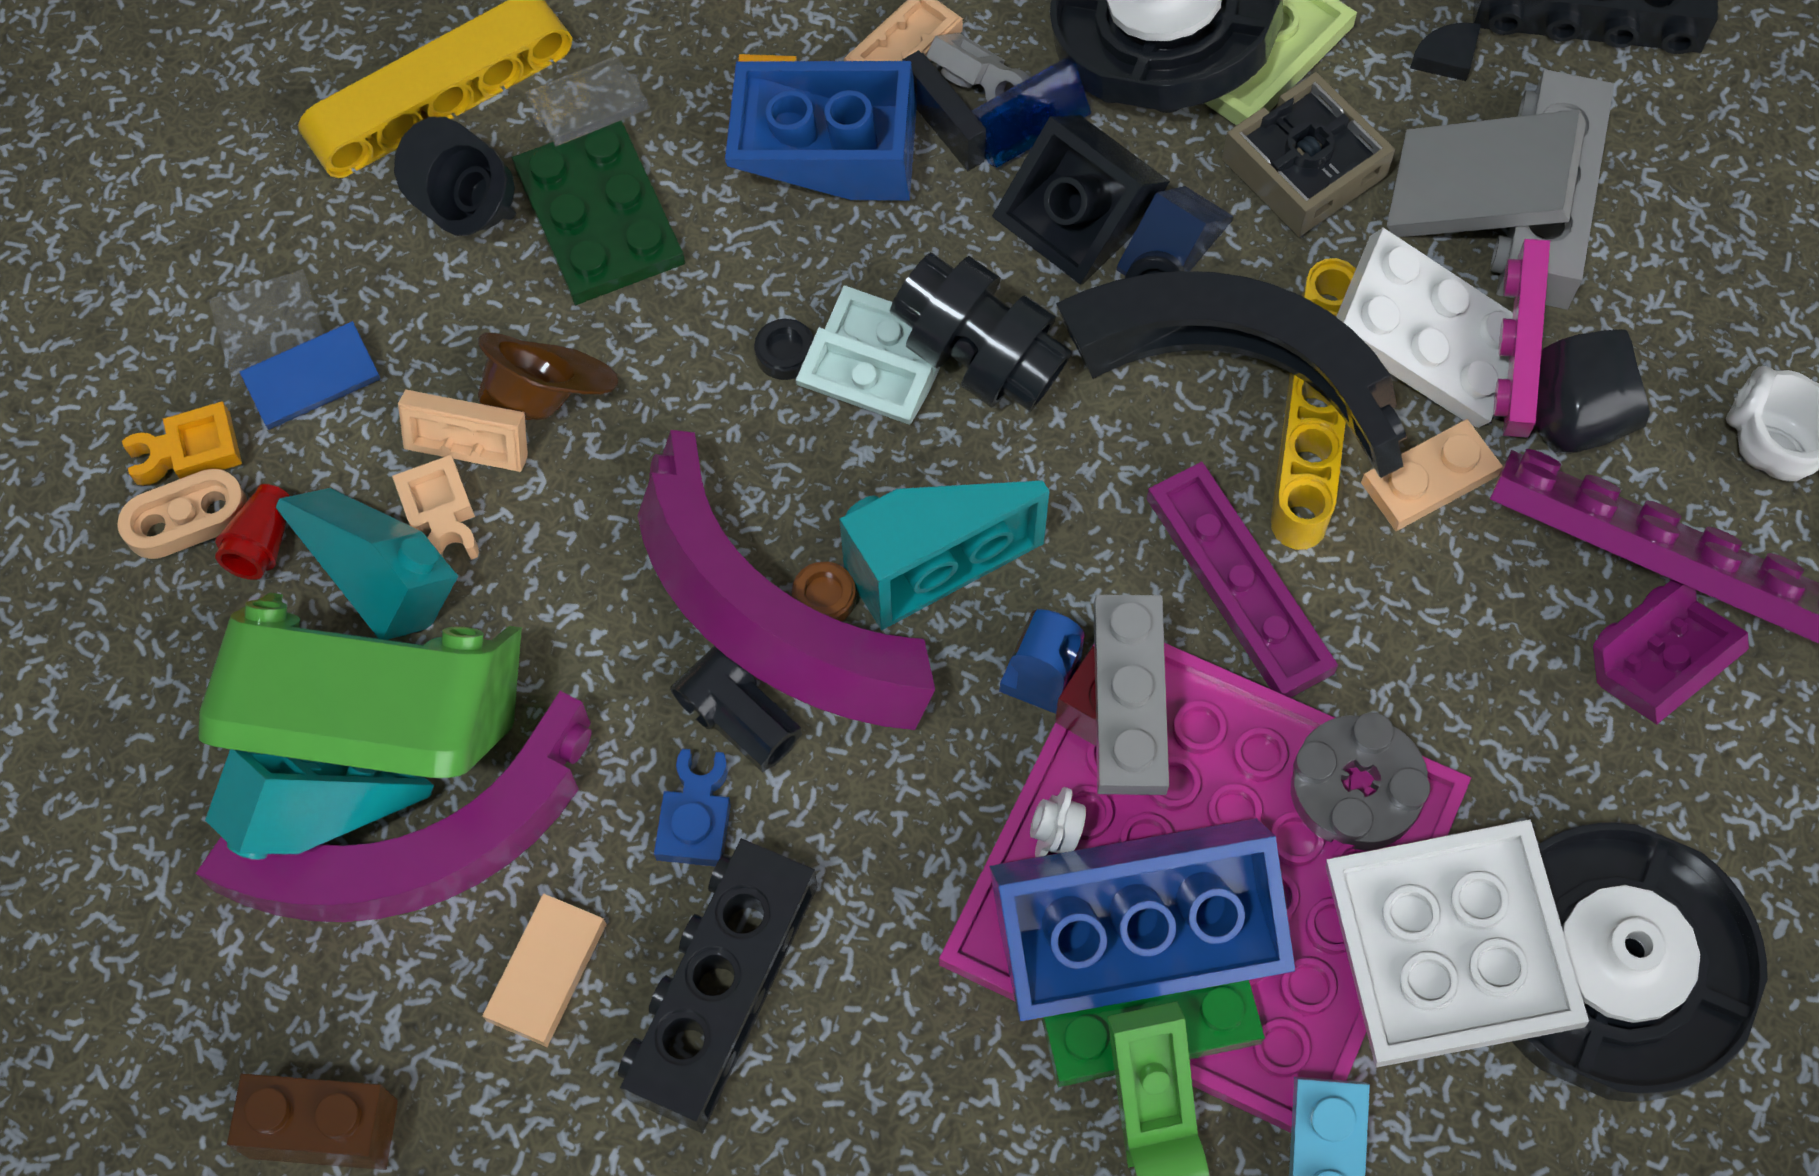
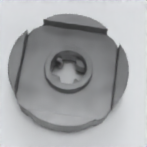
M1368 712L1361 716L1348 715L1329 720L1318 726L1306 737L1293 763L1290 793L1298 815L1304 824L1317 836L1329 842L1335 839L1343 844L1354 845L1353 849L1374 850L1392 844L1409 831L1430 793V783L1427 778L1426 764L1414 742L1404 732L1394 727L1387 717L1379 713ZM1358 768L1361 772H1369L1374 778L1370 787L1375 789L1376 792L1367 797L1359 789L1348 792L1343 787L1341 781L1347 780L1349 773L1345 770Z

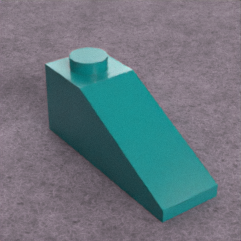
M331 488L279 498L276 509L378 639H393L425 630L433 624L458 575L422 531Z
M230 749L205 821L227 842L229 850L239 856L259 860L266 858L268 854H300L430 797L434 785L428 779L421 776Z

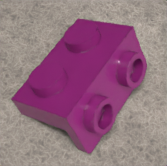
M1673 579L1664 586L1654 588L1646 596L1642 604L1618 623L1615 622L1608 625L1593 644L1597 683L1602 689L1656 725L1749 650L1747 631L1699 603L1695 589Z

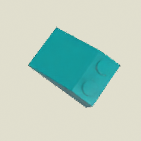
M1043 480L895 489L880 498L876 495L865 497L851 506L846 515L839 519L844 568L852 576L856 591L881 631L1043 545L1045 541L1049 489Z

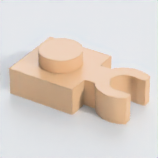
M452 455L392 476L409 525L422 531L425 535L429 534L427 538L442 557L446 546L451 543H461L464 545L471 560L478 558L479 549L473 533L465 524L461 523L475 517Z

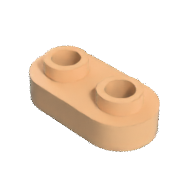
M220 469L203 470L139 494L129 500L119 514L118 531L129 548L138 556L148 559L166 557L217 537L247 502V497L238 481L230 473ZM219 500L226 501L224 507L212 514L207 513L208 507L213 502ZM158 523L166 524L160 534L151 537L147 536L149 529L153 525Z

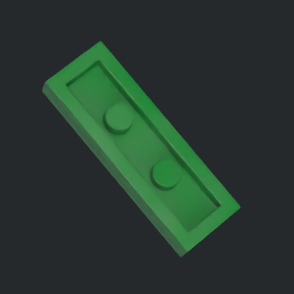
M1249 980L1042 1017L1057 1086L1063 1087L1115 1076L1107 1016L1178 1001L1185 1017L1189 1060L1261 1045L1265 1037Z

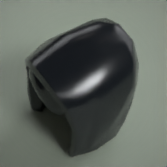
M1613 329L1578 334L1558 340L1541 350L1535 424L1539 434L1554 453L1573 454L1611 443L1646 427L1650 409L1637 366L1633 344L1627 330Z

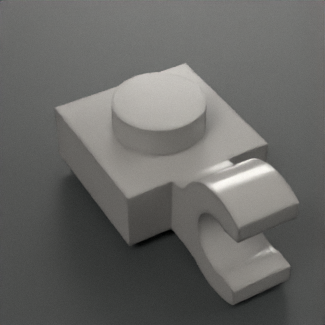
M960 33L935 36L926 55L927 58L943 67L941 74L949 81L967 88L972 87V85L981 84L985 90V97L989 106L995 112L1003 115L1016 113L1019 109L1018 105L1006 98L1004 93L1006 83L1009 81L1014 86L1023 88L1028 87L1032 81L1026 72L1005 66L1004 59Z

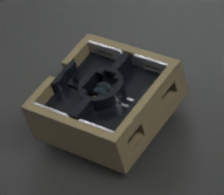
M1315 72L1279 97L1275 110L1269 112L1263 107L1229 130L1226 134L1222 160L1300 237L1385 178L1388 174L1395 148Z

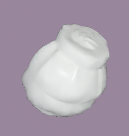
M1767 366L1757 367L1752 372L1750 378L1747 379L1745 385L1739 389L1725 419L1730 426L1738 430L1739 453L1747 464L1755 469L1765 471L1769 476L1778 480H1801L1808 475L1814 474L1817 470L1819 471V383L1798 372L1773 370Z

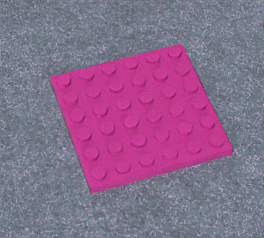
M1164 643L1169 770L1167 794H1098L1097 747L1055 723L939 957V966L1015 1001L1000 934L989 866L1036 858L1035 848L1038 840L1030 837V828L1035 810L1042 799L1049 800L1052 795L1058 796L1063 787L1072 789L1071 801L1083 804L1086 807L1083 831L1075 850L1257 818L1276 836L1295 972L1249 980L1265 1037L1261 1045L1190 1059V1069L1193 1087L1291 1133L1294 1077L1346 1081L1366 1034L1325 866L1327 859L1372 850L1353 849L1354 845L1343 844L1335 839L1329 842L1317 836L1304 824L1292 801L1290 791L1293 763L1306 737L1314 729L1335 717ZM1422 756L1428 772L1427 778L1430 783V793L1409 831L1392 844L1378 849L1448 836L1471 777ZM1358 768L1345 770L1349 773L1347 780L1341 781L1343 787L1348 792L1359 789L1365 797L1376 792L1375 789L1370 787L1374 778L1369 772H1361ZM1051 851L1047 853V855L1058 854Z

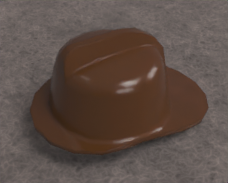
M483 333L478 338L479 347L487 356L478 392L479 403L525 412V420L548 418L563 405L572 393L604 394L612 392L618 385L617 374L607 364L581 351L557 345L522 341L499 333Z

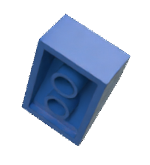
M736 61L725 154L727 167L849 200L910 201L917 110L911 61Z

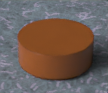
M816 562L808 565L798 573L793 582L792 597L810 608L842 622L854 609L856 602L855 583L850 573L842 566L832 562Z

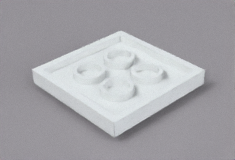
M1531 819L1326 860L1325 868L1375 1068L1584 1028L1588 1024V1016Z

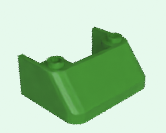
M268 593L258 600L246 602L245 607L230 616L199 711L198 739L204 744L219 748L421 777L450 778L461 776L467 773L513 727L522 627L508 626L492 640L483 639L484 633L478 629L448 627L442 630V637L431 639L424 645L300 628V618L287 612V604L282 602L283 594Z

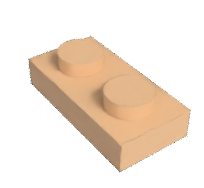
M1466 419L1402 453L1404 467L1382 478L1379 477L1375 469H1372L1364 474L1361 484L1393 529L1398 531L1498 477L1503 466L1469 420Z

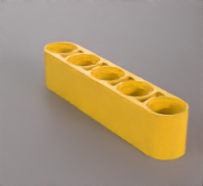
M507 0L314 104L301 116L298 124L299 132L326 172L331 177L345 178L353 173L351 170L353 167L358 171L395 151L403 135L415 123L428 117H447L453 119L452 113L458 116L502 92V86L508 89L552 65L551 59L554 62L563 59L572 46V36L545 0Z
M1338 258L1324 259L1317 262L1308 273L1302 296L1337 316L1356 268L1349 262ZM1328 294L1336 297L1338 300L1331 301L1321 295ZM1290 373L1271 515V528L1276 539L1284 546L1295 550H1302L1316 546L1324 538L1337 500L1346 422L1337 409L1321 393L1292 373ZM1315 398L1327 404V407L1313 406L1305 399ZM1310 452L1317 455L1322 461L1309 462L1302 459L1297 453ZM1290 508H1307L1314 513L1315 517L1312 519L1298 517L1291 512Z

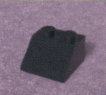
M1050 116L992 217L1081 285L1134 235L1155 194L1165 191L1170 181L1083 116Z

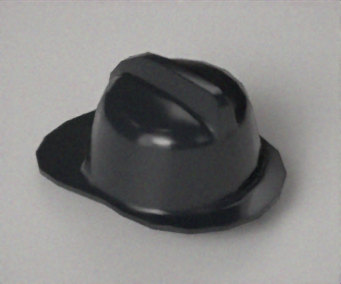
M428 117L415 123L403 135L396 150L394 174L399 190L413 206L435 222L441 229L455 236H469L499 224L502 219H514L517 213L511 207L515 192L513 175L496 151L469 129L447 117Z

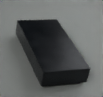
M918 50L902 59V61H911L917 111L967 172L982 164L985 159L986 128L924 53Z

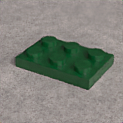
M621 118L511 157L520 182L575 306L685 264L683 251Z

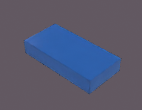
M353 321L239 371L268 430L381 379Z

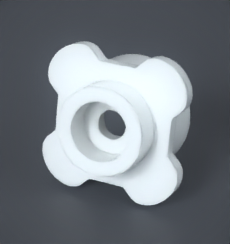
M1063 787L1058 796L1052 795L1049 800L1042 799L1038 804L1030 828V837L1038 840L1035 848V857L1046 856L1049 851L1064 853L1075 850L1083 831L1086 807L1083 804L1071 801L1072 789Z

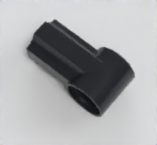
M713 646L670 686V690L679 704L689 714L694 710L699 714L695 720L706 729H711L714 726L763 773L768 768L778 764L792 750L797 740L802 736L801 727L756 686L757 682L751 673Z

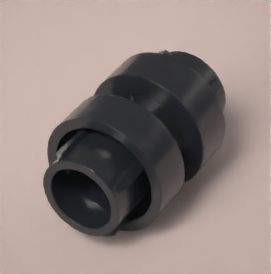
M928 253L905 280L890 307L891 314L913 328L907 339L906 347L936 369L946 363L950 357L963 364L968 370L963 377L961 386L991 408L1006 394L1031 412L1051 388L1072 355L1070 349L1048 335L1056 316L1026 295L1019 298L1012 307L999 300L994 294L1000 284L1001 277L971 256H967L953 268L934 253Z

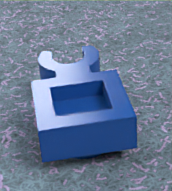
M682 749L677 757L676 769L679 779L684 786L683 793L664 791L654 856L656 861L716 866L724 854L731 803L729 797L713 796V794L724 784L727 778L728 766L724 753L716 752L713 769L706 775H696L690 771L692 766L690 749Z

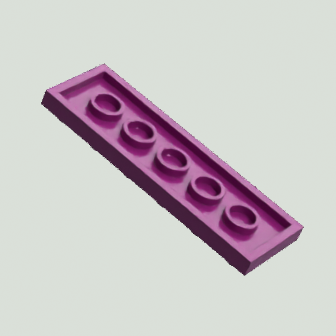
M1526 449L1523 455L1513 450L1510 451L1490 500L1819 643V583L1802 576L1804 569L1797 563L1773 553H1768L1765 559L1740 549L1743 543L1738 538L1714 527H1706L1704 532L1693 529L1679 522L1681 519L1679 513L1660 503L1649 500L1645 501L1643 506L1633 503L1619 496L1620 488L1600 477L1585 475L1584 479L1580 480L1559 470L1561 467L1559 461L1542 452Z

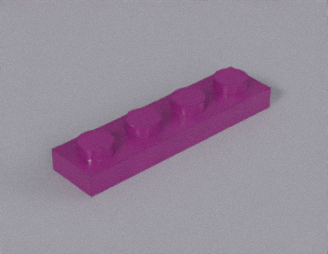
M1200 462L1148 488V503L1269 688L1291 698L1334 675L1338 667L1337 662L1204 463Z

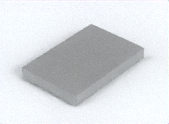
M1581 110L1407 129L1387 222L1389 231L1397 237L1569 222L1586 124Z

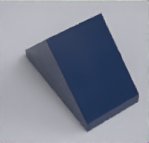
M1186 186L1157 192L1122 255L1116 270L1126 276L1130 265L1138 256L1149 251H1163L1176 257L1185 271H1191L1233 221V215Z

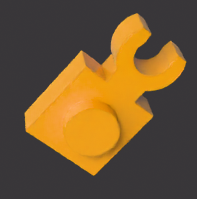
M223 401L163 418L166 433L164 435L155 437L149 433H135L122 440L123 447L131 458L150 454L144 463L128 468L129 475L137 485L144 486L156 483L165 476L169 469L173 468L179 479L203 470H224L242 464L231 414Z

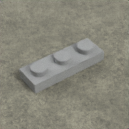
M1095 595L1093 607L1098 794L1166 795L1169 788L1162 595Z

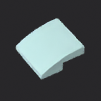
M844 285L825 329L819 327L796 378V384L910 425L925 401L940 368L936 369L906 347L907 339L913 328L890 313L891 301Z

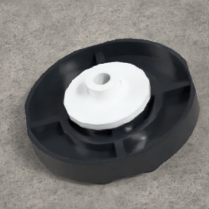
M1052 0L1050 3L1052 30L1059 61L1068 75L1081 88L1106 103L1155 109L1163 113H1171L1181 108L1209 102L1247 82L1266 64L1284 21L1283 0Z
M1596 823L1582 825L1558 833L1538 844L1589 1022L1584 1028L1512 1041V1043L1540 1070L1607 1100L1625 1102L1657 1100L1682 1093L1695 1087L1726 1066L1736 1057L1748 1041L1768 980L1767 957L1759 925L1743 894L1730 877L1702 852L1635 824Z

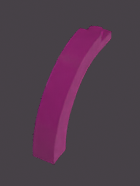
M670 430L663 454H655L652 458L649 482L637 516L642 540L651 564L665 590L684 616L729 659L756 678L786 695L818 709L848 719L884 727L915 730L935 691L925 640L887 635L838 621L801 603L772 584L737 551L713 515L702 482L695 432Z
M560 690L524 747L494 783L461 809L424 829L398 838L374 843L345 846L318 845L300 854H268L266 858L259 860L245 858L233 853L227 847V842L220 837L195 874L213 891L244 906L277 916L307 921L351 922L381 919L413 912L445 901L478 885L509 865L539 839L560 816L579 790L571 770L564 765L566 762L576 763L585 752L591 739L592 731L588 728L591 722L583 702Z

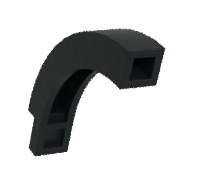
M1174 271L1115 280L1087 289L1056 303L1067 331L1093 379L1127 363L1171 352L1202 350L1246 355L1289 371L1321 393L1337 409L1348 424L1380 478L1404 467L1399 442L1406 439L1407 436L1397 413L1393 409L1397 407L1391 374L1375 352L1349 326L1326 309L1301 295L1274 284L1244 276L1217 272Z

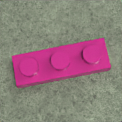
M1524 239L1518 259H1507L1503 295L1514 297L1513 319H1502L1498 354L1499 356H1509L1508 379H1497L1493 408L1494 416L1504 417L1503 436L1528 438L1536 423L1550 240Z

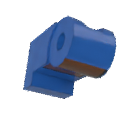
M1043 609L1033 610L1000 682L999 692L1056 714L1058 698L1081 663L1084 643L1083 629L1073 620L1059 613Z

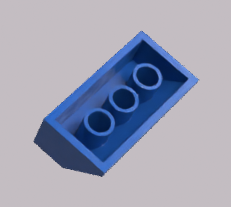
M1257 818L989 866L1000 934L1020 1021L1295 972L1276 836Z

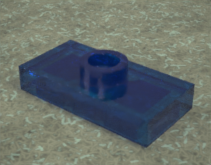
M1066 58L972 110L973 114L986 128L985 159L996 168L1032 148L1050 116L1081 115L1085 118L1091 114L1076 64Z

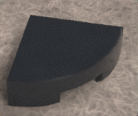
M1454 23L1432 31L1418 45L1410 69L1466 81L1470 72L1481 24Z

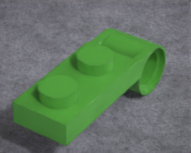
M1178 1001L1107 1016L1128 1168L1134 1167L1136 1176H1209L1206 1157L1197 1132L1186 1023Z

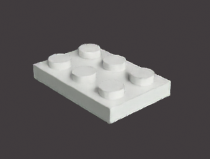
M1381 228L1369 237L1336 317L1349 326L1375 352L1390 374L1463 421L1468 419L1472 426L1479 428L1491 422L1497 379L1508 378L1509 356H1499L1498 354L1501 322L1503 318L1513 319V313L1385 228Z

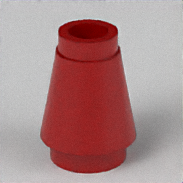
M261 484L257 487L255 493L251 495L216 538L218 550L215 554V559L222 568L240 578L257 580L262 578L265 571L275 567L287 522L276 509L279 498L290 496L286 491L271 484Z

